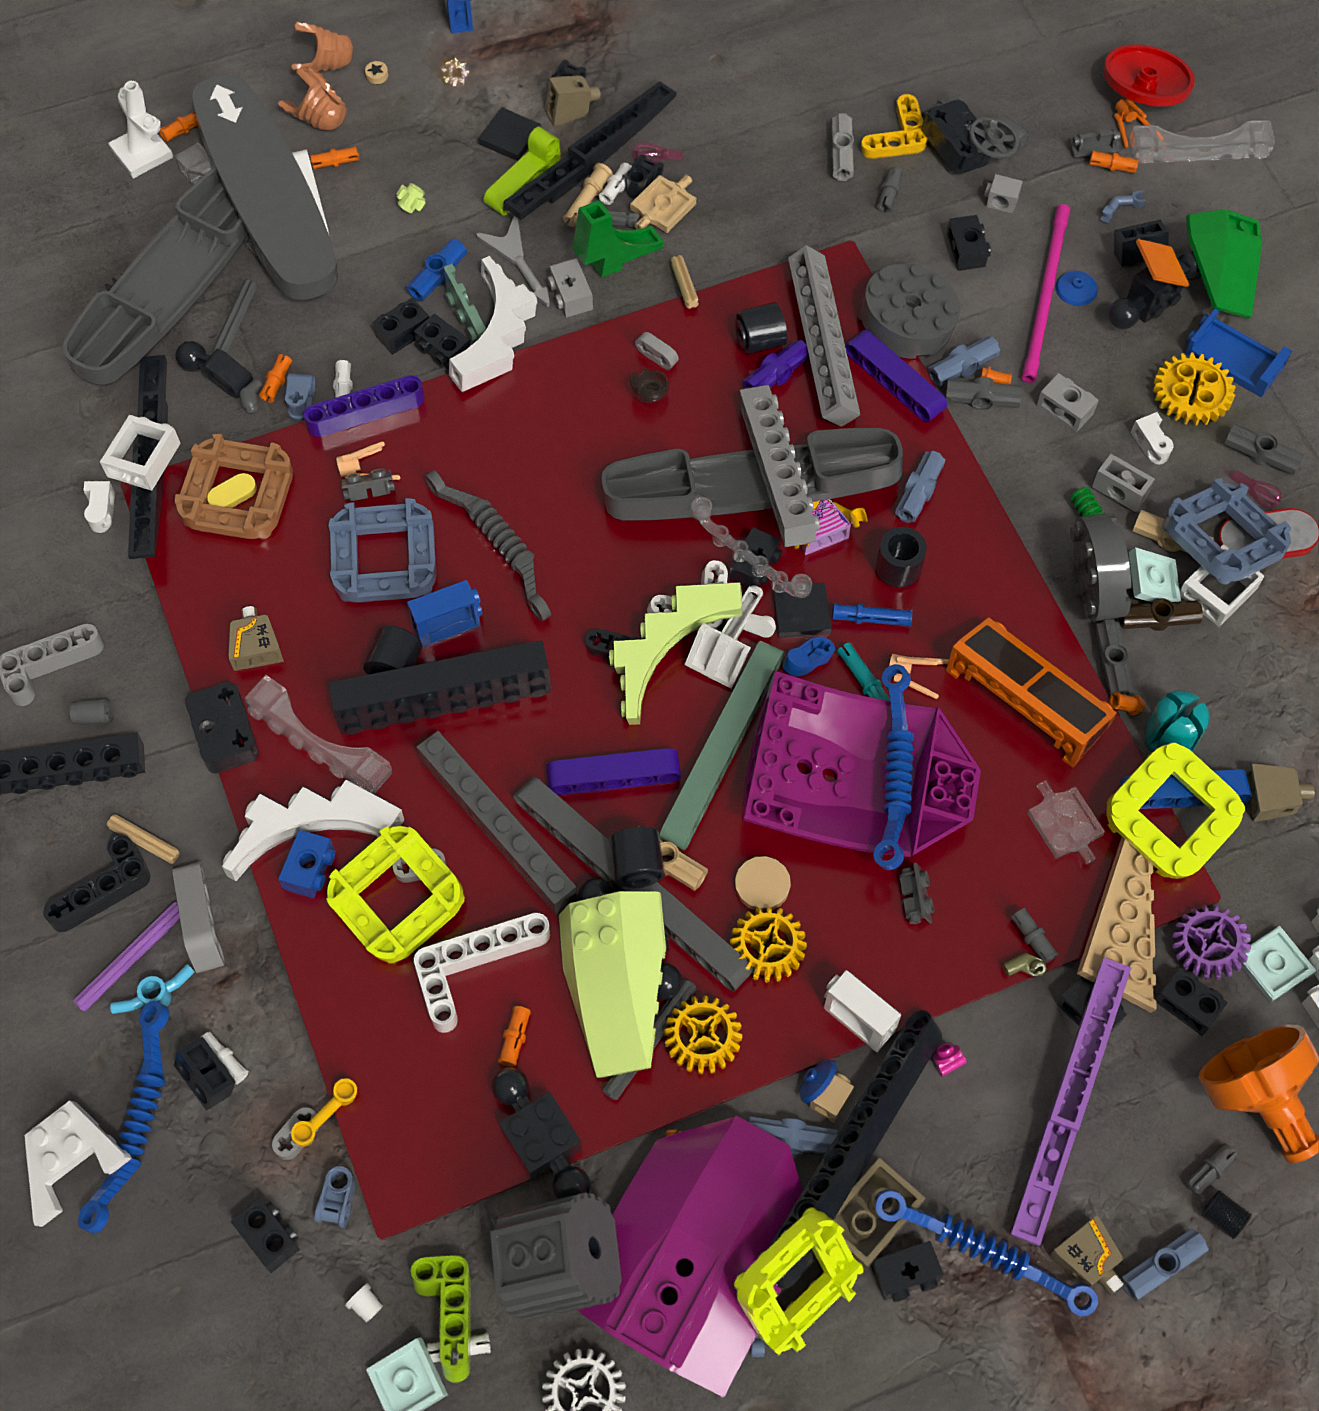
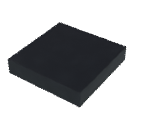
M501 107L478 137V142L481 146L519 161L528 149V139L531 132L536 127H541V124Z
M825 583L773 587L779 638L831 634L832 628Z

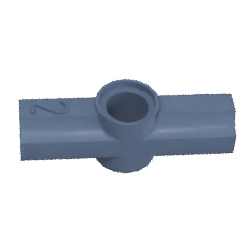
M987 336L968 347L965 345L956 347L947 358L928 368V374L934 385L940 387L947 383V379L953 380L959 376L963 378L971 376L980 365L1000 354L998 342L993 336Z
M933 450L925 452L916 472L913 471L904 490L905 493L895 512L900 520L907 523L915 522L925 502L930 500L937 483L936 480L946 460L940 453Z
M750 1117L749 1123L790 1145L793 1155L803 1154V1152L825 1155L837 1136L836 1129L810 1126L806 1122L797 1119L785 1118L781 1119V1121Z
M1193 1228L1121 1277L1120 1279L1124 1282V1290L1135 1301H1138L1209 1250L1206 1241L1200 1233L1196 1232ZM1159 1258H1164L1169 1262L1170 1271H1164L1160 1268L1158 1264Z

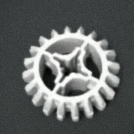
M576 1349V1360L571 1361L570 1355L565 1353L564 1359L567 1364L563 1366L556 1360L553 1364L559 1372L556 1374L552 1371H547L546 1376L553 1380V1384L543 1383L542 1388L546 1391H551V1394L543 1396L542 1400L543 1403L553 1402V1405L548 1407L546 1411H564L558 1398L560 1386L565 1388L574 1397L570 1411H582L588 1405L603 1408L602 1411H622L620 1407L615 1405V1402L623 1403L626 1399L624 1395L616 1394V1391H622L626 1388L623 1382L615 1383V1380L619 1379L622 1373L620 1370L610 1373L615 1366V1362L610 1360L604 1366L602 1364L605 1359L604 1353H600L597 1360H593L592 1349H588L587 1358H582L581 1350ZM591 1368L581 1380L576 1381L565 1377L575 1369ZM599 1372L606 1378L610 1386L609 1400L602 1397L594 1388ZM589 1383L591 1387L589 1392L592 1393L593 1397L585 1396L579 1402V1393H576L575 1388L584 1389Z

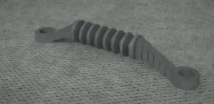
M435 470L424 475L425 482L432 493L439 498L464 507L471 520L475 521L476 526L481 528L482 533L487 535L490 542H493V546L499 549V553L502 556H505L507 563H511L512 569L517 571L524 579L527 602L535 617L541 622L550 617L551 612L546 602L540 595L536 594L533 552L527 550V545L521 543V538L515 536V531L509 529V524L505 521L503 522V517L499 514L497 515L498 512L495 508H491L492 504L489 500L446 487L442 478Z

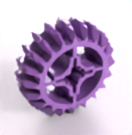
M1204 905L1202 906V913L1193 908L1191 916L1187 914L1182 916L1183 923L1178 922L1175 929L1178 932H1174L1172 939L1176 941L1173 944V951L1179 952L1176 955L1177 961H1185L1183 964L1185 970L1193 967V974L1196 976L1203 972L1205 980L1209 979L1210 974H1214L1215 979L1218 981L1221 979V972L1227 977H1231L1232 969L1239 972L1242 967L1241 963H1246L1248 960L1246 953L1251 951V945L1248 944L1251 936L1248 933H1244L1247 930L1246 924H1238L1240 920L1238 915L1230 918L1229 908L1224 910L1223 913L1219 912L1218 905L1214 906L1213 911H1209L1208 907ZM1213 925L1209 929L1200 928V926ZM1224 929L1232 936L1235 947L1229 945V941L1223 938L1222 932ZM1217 934L1216 943L1214 942L1206 951L1207 943L1211 942ZM1188 938L1194 940V944L1200 947L1201 952L1199 956L1191 950ZM1213 956H1220L1224 958L1221 960L1210 961V958Z

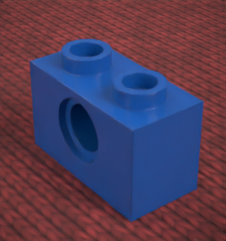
M302 830L298 831L278 879L282 889L314 899L317 890L321 891L323 888L325 870L328 865H332L336 854L329 838ZM309 861L315 862L313 867L303 868L305 863Z

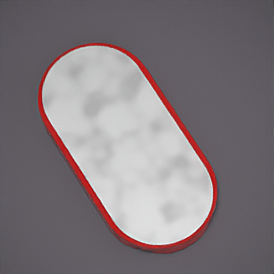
M1295 508L1265 512L1278 525L1286 521L1291 527L1289 531L1291 544L1282 559L1306 555L1316 546L1319 541V525L1310 514ZM1232 517L1224 522L1217 537L1220 547L1224 544L1229 549L1233 548L1235 551L1257 541Z

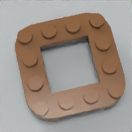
M212 434L213 438L205 440L199 445L194 444L191 449L193 458L180 494L175 495V504L183 524L194 530L246 539L268 538L278 524L293 477L292 465L286 452L276 443L271 442L270 447L224 440L222 434ZM219 466L264 474L254 507L250 506L249 511L207 504L208 493L212 489Z

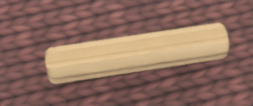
M681 255L673 256L671 258V266L685 305L689 309L692 307L696 308L699 304L698 297L684 258Z
M116 814L112 815L107 821V826L110 830L119 835L128 836L133 843L170 864L175 863L180 856L177 848Z

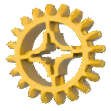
M771 906L767 907L766 913H763L758 907L755 911L756 916L748 911L745 914L746 920L739 919L737 921L739 928H733L732 930L734 938L730 939V946L734 947L733 950L741 954L739 959L745 958L748 961L746 965L747 970H750L751 966L754 968V980H758L759 975H765L764 981L767 983L770 980V975H774L775 980L780 981L781 972L787 977L791 976V968L797 970L800 966L798 961L804 960L805 954L802 951L806 949L807 943L802 940L805 938V932L798 931L801 926L799 921L791 923L793 919L792 914L783 917V910L781 908L775 914L772 913ZM769 926L767 930L762 932L754 930L759 927ZM778 929L786 934L791 946L778 937ZM771 935H773L772 944L769 947H767V950L764 953V944H766L767 941H769ZM745 942L751 944V947L759 952L758 960L748 952ZM782 956H785L780 961L767 963L771 957L782 958Z
M706 995L703 996L702 1003H698L695 996L691 998L692 1005L690 1006L687 1002L682 1001L681 1007L683 1011L674 1008L672 1014L676 1018L668 1017L666 1023L670 1027L664 1029V1035L670 1037L665 1040V1046L673 1047L669 1051L670 1057L679 1056L677 1059V1065L679 1066L688 1062L687 1071L689 1072L693 1070L694 1066H698V1073L700 1075L703 1074L704 1067L707 1066L710 1073L715 1072V1064L724 1069L726 1067L724 1059L732 1062L734 1060L732 1052H739L740 1045L736 1042L742 1040V1034L737 1032L741 1029V1023L733 1022L737 1018V1014L735 1012L727 1014L729 1010L728 1004H724L719 1008L718 998H715L712 1004L708 1003V996ZM699 1015L710 1016L708 1019L704 1021H700L694 1018L695 1016ZM719 1023L723 1025L727 1034L724 1045L719 1042V1037L714 1033ZM683 1025L687 1027V1032L692 1036L687 1047L683 1045L679 1036ZM705 1031H708V1038L706 1036L698 1038V1032L703 1034ZM700 1049H708L714 1052L706 1055L696 1054Z

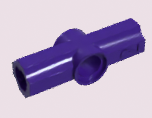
M795 340L778 354H769L763 360L760 368L743 380V387L748 389L769 385L771 388L775 384H784L792 375L793 370L810 358L807 345L802 340Z

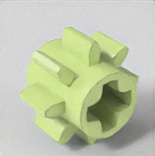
M410 183L408 187L402 185L397 192V198L400 199L398 205L409 213H413L415 209L421 211L426 203V199L423 198L425 192L413 183Z

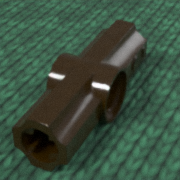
M1160 598L1150 604L1130 605L1128 615L1120 617L1119 622L1120 627L1122 626L1123 629L1150 627L1155 631H1162L1168 626L1200 624L1202 622L1203 610L1198 600L1171 602L1168 599Z

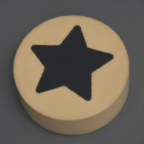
M380 61L369 63L365 68L366 79L373 84L385 82L388 78L386 64Z

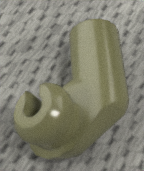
M1024 953L1003 963L1002 969L1008 977L1019 971L1032 976H1042L1046 972V964L1040 958Z

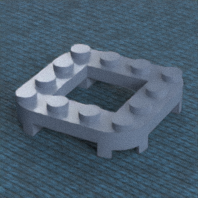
M1222 478L1214 480L1210 488L1183 501L1179 497L1176 498L1165 517L1162 528L1204 569L1215 576L1218 582L1229 584L1231 581L1242 580L1281 560L1291 544L1289 534L1291 527L1286 521L1278 525L1246 496L1249 487L1245 484L1240 483L1238 487L1233 484L1223 483ZM1225 511L1257 541L1237 551L1233 548L1224 551L1197 524Z
M405 498L406 504L355 508L354 503H348L344 505L345 509L339 511L334 518H330V576L334 589L340 599L350 602H369L415 598L429 594L436 581L435 535L430 510L428 511L424 506L416 503L415 499ZM408 531V571L359 574L357 535Z

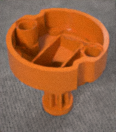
M1294 1024L1276 1026L1263 1030L1251 1038H1243L1216 1054L1203 1066L1198 1078L1213 1106L1219 1110L1260 1113L1267 1127L1274 1131L1282 1146L1281 1153L1287 1163H1298L1307 1160L1319 1152V1135L1313 1132L1304 1115L1305 1108L1298 1097L1299 1091L1319 1062V1055L1302 1026Z

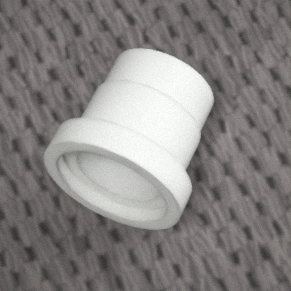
M368 1283L345 1304L349 1310L352 1308L361 1316L366 1323L383 1307L377 1300L378 1298L370 1291L372 1287Z

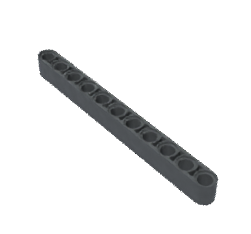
M532 776L513 795L515 801L522 809L603 880L608 882L617 892H660L665 934L726 988L734 992L752 974L754 968L751 966L750 970L746 969L748 961L745 958L739 959L741 954L733 950V947L658 882L642 888H628L617 885L614 878L609 840L538 778Z

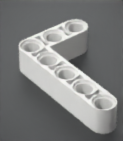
M532 913L418 950L414 957V964L434 1028L439 1032H450L456 1027L458 1022L445 976L546 944L550 938L548 919L543 914ZM539 925L544 928L539 934L530 932V929L534 926ZM508 934L517 936L513 942H505L503 938ZM480 943L490 944L489 948L485 951L476 949V946ZM454 951L463 953L458 959L453 960L449 958V955ZM431 959L435 961V964L430 968L421 967L422 963L426 960ZM435 985L443 987L442 991L438 994L429 993L430 988ZM443 1011L451 1013L450 1017L445 1021L436 1019L437 1015Z

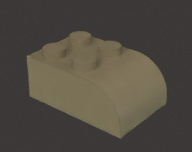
M880 1157L852 1188L834 1219L844 1229L841 1234L854 1259L862 1264L863 1272L870 1267L873 1261L908 1222V1220L904 1219L889 1222L879 1217L874 1204L878 1193L884 1189H895L901 1193L906 1205L917 1210L926 1199ZM893 1197L886 1198L882 1203V1209L888 1213L894 1212L898 1208V1200Z

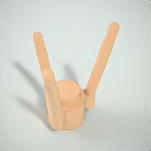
M382 441L351 454L337 457L341 477L357 473L356 471L361 470L359 459L381 451L385 443ZM392 475L393 479L391 480H399L400 476Z
M892 654L889 666L900 664L910 674L912 664H948L949 659L907 657ZM896 674L894 681L899 682L902 674ZM910 681L909 687L935 699L939 697L938 694Z

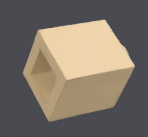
M836 1073L826 1090L818 1098L810 1102L809 1108L835 1123L850 1098L854 1086L850 1084L851 1082L847 1077Z

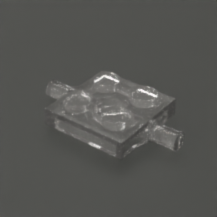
M1046 780L1043 783H1039L1036 787L1043 795L1044 800L1041 804L1030 808L1027 814L1054 857L1057 859L1069 852L1078 851L1086 864L1093 862L1096 857L1088 847V844L1103 836L1105 831L1076 786L1065 792L1054 793Z

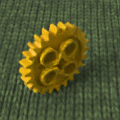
M1182 353L1179 360L1173 356L1170 363L1165 361L1163 367L1159 368L1153 383L1155 384L1153 392L1157 393L1155 401H1161L1160 409L1168 408L1167 416L1172 413L1176 414L1175 421L1182 417L1184 418V424H1187L1189 420H1193L1194 425L1197 426L1199 420H1202L1207 425L1210 419L1216 422L1219 416L1224 417L1226 411H1229L1235 397L1233 392L1236 386L1231 385L1234 378L1226 377L1229 372L1228 369L1220 370L1221 362L1216 365L1212 364V357L1206 361L1204 360V354H1201L1198 359L1195 358L1194 353H1191L1189 358H1186ZM1196 373H1199V380L1196 385L1195 396L1191 406L1189 405V399L1194 386L1193 382L1195 380Z

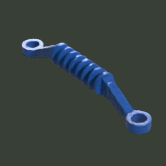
M900 664L889 666L882 674V683L890 694L893 718L892 731L887 734V741L890 743L886 746L889 752L886 755V760L889 763L886 764L885 769L889 773L885 775V780L888 783L884 786L885 791L888 793L884 795V800L887 803L884 805L883 810L888 814V822L883 839L874 849L873 855L876 863L884 870L896 869L903 862L904 853L897 842L906 815L911 813V805L908 803L912 801V796L908 793L912 791V785L909 783L913 780L910 774L913 771V766L910 764L913 761V755L910 753L914 750L911 744L914 741V734L908 731L903 700V691L910 685L911 677L905 667ZM902 674L899 682L890 683L894 675ZM887 850H895L892 859L883 861V854Z
M158 1001L147 1003L140 1013L139 1022L143 1033L144 1061L136 1080L142 1083L143 1086L133 1087L132 1091L140 1095V1098H130L129 1102L137 1108L126 1110V1114L132 1117L133 1121H123L122 1125L130 1129V1131L120 1132L119 1137L124 1139L126 1144H117L122 1150L127 1151L132 1159L112 1174H109L110 1176L99 1187L95 1195L82 1207L78 1216V1226L80 1229L92 1234L100 1232L108 1221L109 1210L106 1204L117 1194L116 1192L122 1188L132 1174L141 1167L142 1163L135 1159L134 1156L145 1154V1151L139 1148L138 1144H147L148 1139L142 1136L141 1133L151 1132L152 1130L144 1122L155 1120V1116L150 1114L148 1110H157L158 1104L151 1101V1099L161 1098L162 1094L156 1091L155 1087H164L166 1083L162 1074L163 1068L158 1031L166 1024L169 1010L166 1005ZM96 1212L95 1218L91 1222V1218L93 1214Z
M884 1189L876 1196L874 1202L875 1209L883 1220L891 1222L904 1219L936 1232L935 1240L940 1243L948 1236V1247L952 1248L958 1241V1252L963 1253L970 1247L969 1257L973 1259L980 1252L979 1261L982 1264H985L991 1257L990 1267L992 1269H996L1002 1263V1274H1008L1013 1268V1279L1018 1281L1022 1276H1025L1035 1282L1037 1281L1040 1285L1066 1299L1069 1309L1076 1315L1088 1316L1097 1308L1098 1297L1092 1287L1085 1283L1068 1285L1062 1282L1060 1279L1029 1262L1030 1253L1023 1251L1017 1257L1018 1248L1014 1245L1006 1252L1007 1242L1002 1240L996 1247V1236L994 1235L989 1236L985 1242L984 1230H979L973 1236L974 1225L969 1224L963 1231V1220L958 1219L952 1225L953 1215L946 1213L941 1218L922 1210H917L914 1207L911 1208V1206L906 1205L901 1193L895 1189ZM893 1197L898 1200V1208L894 1212H885L882 1209L883 1201L886 1198ZM1080 1292H1086L1089 1294V1302L1082 1307L1076 1306L1074 1304L1075 1296Z

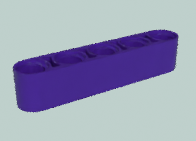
M862 330L845 344L847 355L922 421L930 422L947 408L948 403L942 393L868 330Z
M409 375L310 405L304 411L307 430L314 437H322L419 407L425 399L422 381L417 376Z
M671 748L558 760L546 765L548 788L557 795L676 782L681 778L678 752Z

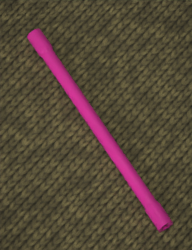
M1060 204L1056 207L1050 248L1030 346L1022 374V380L1026 383H1034L1037 379L1040 364L1039 358L1065 228L1068 225L1070 207L1065 204Z

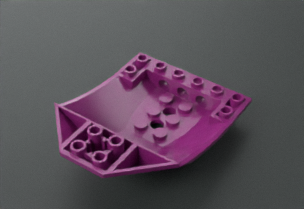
M775 671L755 731L745 778L743 820L805 839L874 853V849L883 839L888 822V814L883 809L887 803L884 800V795L888 793L884 789L885 784L888 783L885 780V775L889 773L885 769L886 764L889 763L886 760V755L889 753L886 746L890 743L887 741V734L892 731L893 719L890 701L844 692ZM905 704L904 707L908 731L914 734V741L911 743L914 750L910 753L913 755V761L910 763L913 766V771L910 773L913 780L909 783L912 785V791L908 793L912 796V801L908 803L911 805V813L906 815L897 842L906 857H912L972 822L974 818L981 770L939 706L932 708ZM797 763L806 764L809 768V774L800 773ZM823 770H833L836 774V781H826L823 777ZM887 850L883 855H894L895 850Z
M739 1116L657 1139L612 1214L615 1219L622 1279L619 1286L620 1294L613 1298L611 1302L578 1309L577 1311L616 1339L666 1369L724 1397L757 1336L755 1329L738 1302V1290L734 1286L735 1280L740 1274L746 1272L763 1252L767 1251L803 1192L790 1145ZM682 1258L691 1260L694 1265V1271L688 1277L679 1275L676 1269L678 1261ZM774 1284L772 1287L778 1295L781 1288ZM670 1286L677 1290L678 1300L675 1304L669 1305L663 1301L662 1291L665 1287Z

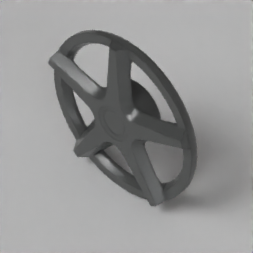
M983 117L974 121L969 129L970 139L977 148L978 153H984L994 158L1009 159L1018 150L1019 138L1017 133L1009 124L1000 119ZM982 121H990V128L987 131L977 128L976 125ZM997 123L1009 129L1012 135H1005L1000 128H997ZM974 133L985 139L981 145L976 140ZM1015 141L1014 148L1008 152L1003 142ZM991 146H994L1000 151V153H995L987 149Z

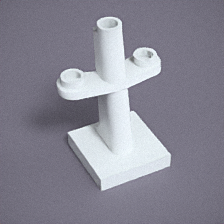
M128 81L118 93V101L127 117L128 133L109 142L108 145L131 177L135 178L173 158V155L157 134L160 131V121L146 112L143 92L136 81Z
M748 587L742 597L743 616L726 618L725 620L728 622L722 632L704 623L701 625L685 662L686 666L732 689L751 648L737 641L742 630L762 637H771L776 630L775 621L772 617L752 614L763 596V591L760 587Z

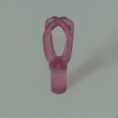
M640 142L634 148V158L636 160L638 155L641 154L659 156L649 159L654 162L666 159L683 160V151L662 149L658 145L647 142ZM641 146H645L657 149L658 151H647L638 149Z
M1238 470L1232 475L1231 478L1249 487L1248 491L1264 507L1274 508L1281 502L1282 492L1279 488L1263 481L1251 479ZM1260 486H1264L1275 491L1277 493V496H1275L1274 494L1270 493L1269 491L1265 490ZM1257 493L1266 498L1267 500L1273 502V504H1268L1267 502H1265L1257 495Z

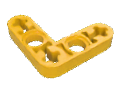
M904 94L897 100L896 112L901 131L865 136L861 143V153L863 156L873 159L919 153L925 150L927 137L921 130L923 119L918 101L913 95ZM906 105L910 108V112H907ZM915 121L917 125L909 126L906 122ZM890 141H896L900 145L897 147L890 146L888 143Z

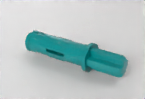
M850 642L843 645L850 654L849 656L840 647L837 650V654L840 655L863 687L864 695H868L870 698L890 701L889 696L881 686L882 682L874 677L853 648V645Z

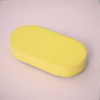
M245 473L238 474L211 489L207 497L210 505L233 508L251 498L255 494L257 486L251 475Z

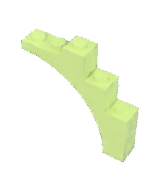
M740 583L676 586V595H672V610L677 612L645 614V622L641 623V638L646 639L614 641V650L609 651L610 665L615 667L617 674L625 673V675H621V690L626 691V701H621L622 717H626L629 725L640 724L641 705L647 683L656 666L669 649L684 636L700 628L703 623L707 625L721 619L743 616Z

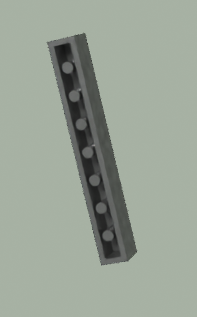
M439 731L417 746L420 761L555 915L563 911L569 903H573L578 899L577 888Z

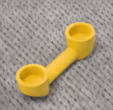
M341 1079L336 1082L333 1089V1098L309 1122L300 1121L293 1126L291 1130L292 1141L301 1147L312 1144L315 1131L340 1106L349 1105L354 1101L357 1094L356 1084L350 1079Z

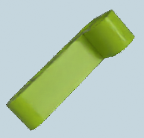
M536 127L531 132L528 139L529 151L501 176L484 195V203L503 216L509 213L503 208L504 200L560 160L559 139L541 127Z
M461 1256L419 1258L411 1267L415 1291L421 1296H441L440 1361L443 1375L450 1382H461L469 1375L471 1362V1279L468 1263ZM455 1272L462 1273V1275L458 1278L450 1277V1275ZM424 1274L432 1275L426 1280L419 1279ZM453 1301L462 1302V1304L457 1307L449 1306L450 1303H452ZM456 1329L462 1331L458 1336L449 1335L451 1331ZM453 1352L458 1353L457 1365H453Z

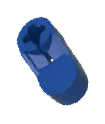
M811 638L799 648H794L788 652L783 661V668L788 674L795 677L807 675L817 666L828 663L835 651V646L828 638Z

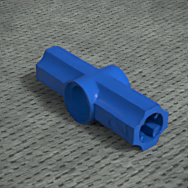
M455 238L453 240L450 239L437 254L427 257L425 267L406 286L407 292L418 302L424 301L437 286L446 283L444 267L449 264H453L455 267L467 254V249L463 246L462 242Z

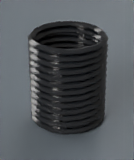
M1221 1190L1216 1192L1201 1213L1205 1219L1207 1218V1221L1209 1220L1217 1228H1220L1222 1232H1225L1227 1236L1232 1237V1240L1242 1232L1252 1217L1249 1211L1243 1209L1241 1205H1238Z

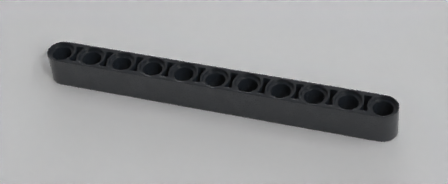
M917 1011L908 1018L768 1249L809 1208L825 1213L832 1220L835 1219L942 1039V1032L928 1011ZM812 1248L775 1283L776 1286L786 1289L797 1282L814 1254Z

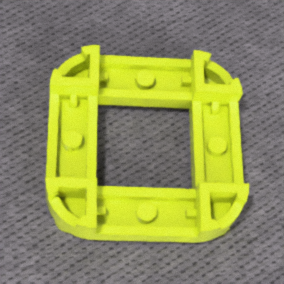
M1177 743L1161 746L1150 753L1120 788L1109 797L1106 803L1108 804V826L1113 833L1118 832L1157 868L1156 873L1163 877L1175 879L1185 878L1196 873L1237 829L1245 812V806L1238 794L1192 751ZM1171 774L1211 810L1206 819L1179 848L1138 811Z
M387 826L379 831L381 836L340 871L335 869L329 876L331 880L327 889L328 898L326 899L330 907L335 910L372 955L382 961L396 963L412 954L453 918L464 903L465 897L460 881L414 829L404 826L391 828ZM402 858L433 895L390 931L359 894L396 861Z
M814 1208L806 1210L803 1216L790 1229L783 1232L781 1237L767 1251L763 1252L746 1272L736 1278L734 1283L735 1288L738 1290V1302L756 1333L778 1355L790 1348H793L796 1352L801 1350L805 1346L801 1335L840 1296L850 1302L856 1294L852 1287L857 1275L863 1273L862 1264L854 1259L841 1234L844 1229L825 1213ZM812 1248L824 1273L817 1280L813 1281L808 1289L796 1301L790 1303L783 1312L775 1299L778 1295L772 1286Z

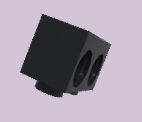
M412 297L373 321L375 336L393 355L416 341L414 331L429 318V315Z
M435 313L414 331L415 344L418 350L423 354L427 353L440 367H445L448 370L449 359L471 346L470 339Z
M1181 968L1178 969L1156 999L1157 1004L1201 1036L1207 1032L1228 1003L1217 990L1207 988L1199 982L1195 974L1190 971H1184ZM1175 987L1183 988L1187 996L1179 995ZM1199 1004L1208 1006L1210 1013L1201 1011Z
M203 1036L178 1051L173 1066L206 1111L231 1096L236 1081Z
M259 1198L230 1222L265 1268L272 1273L300 1250L295 1244L299 1237L289 1224L283 1228L277 1219L281 1214L271 1201L265 1205ZM266 1216V1222L261 1228H252L253 1220L256 1217ZM278 1238L283 1239V1247L277 1252H271L270 1244L272 1241Z

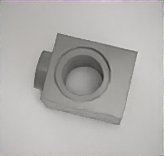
M995 174L993 183L988 182L984 196L988 197L986 207L1014 214L1023 181Z

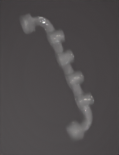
M698 497L693 500L691 504L692 516L699 520L701 525L713 535V543L716 546L722 547L726 545L732 550V557L735 561L743 562L746 560L752 565V573L756 577L766 576L772 581V589L775 592L781 593L785 591L791 596L798 598L807 597L811 593L812 580L809 576L798 574L792 578L791 582L788 581V576L785 572L774 570L768 565L766 557L756 556L748 550V544L745 541H737L729 535L727 527L716 525L709 518L712 514V503L708 498Z

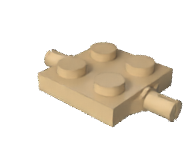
M659 175L630 204V210L642 217L634 225L636 230L652 224L668 233L696 205V198L685 190L692 183L691 177L684 175L676 183Z

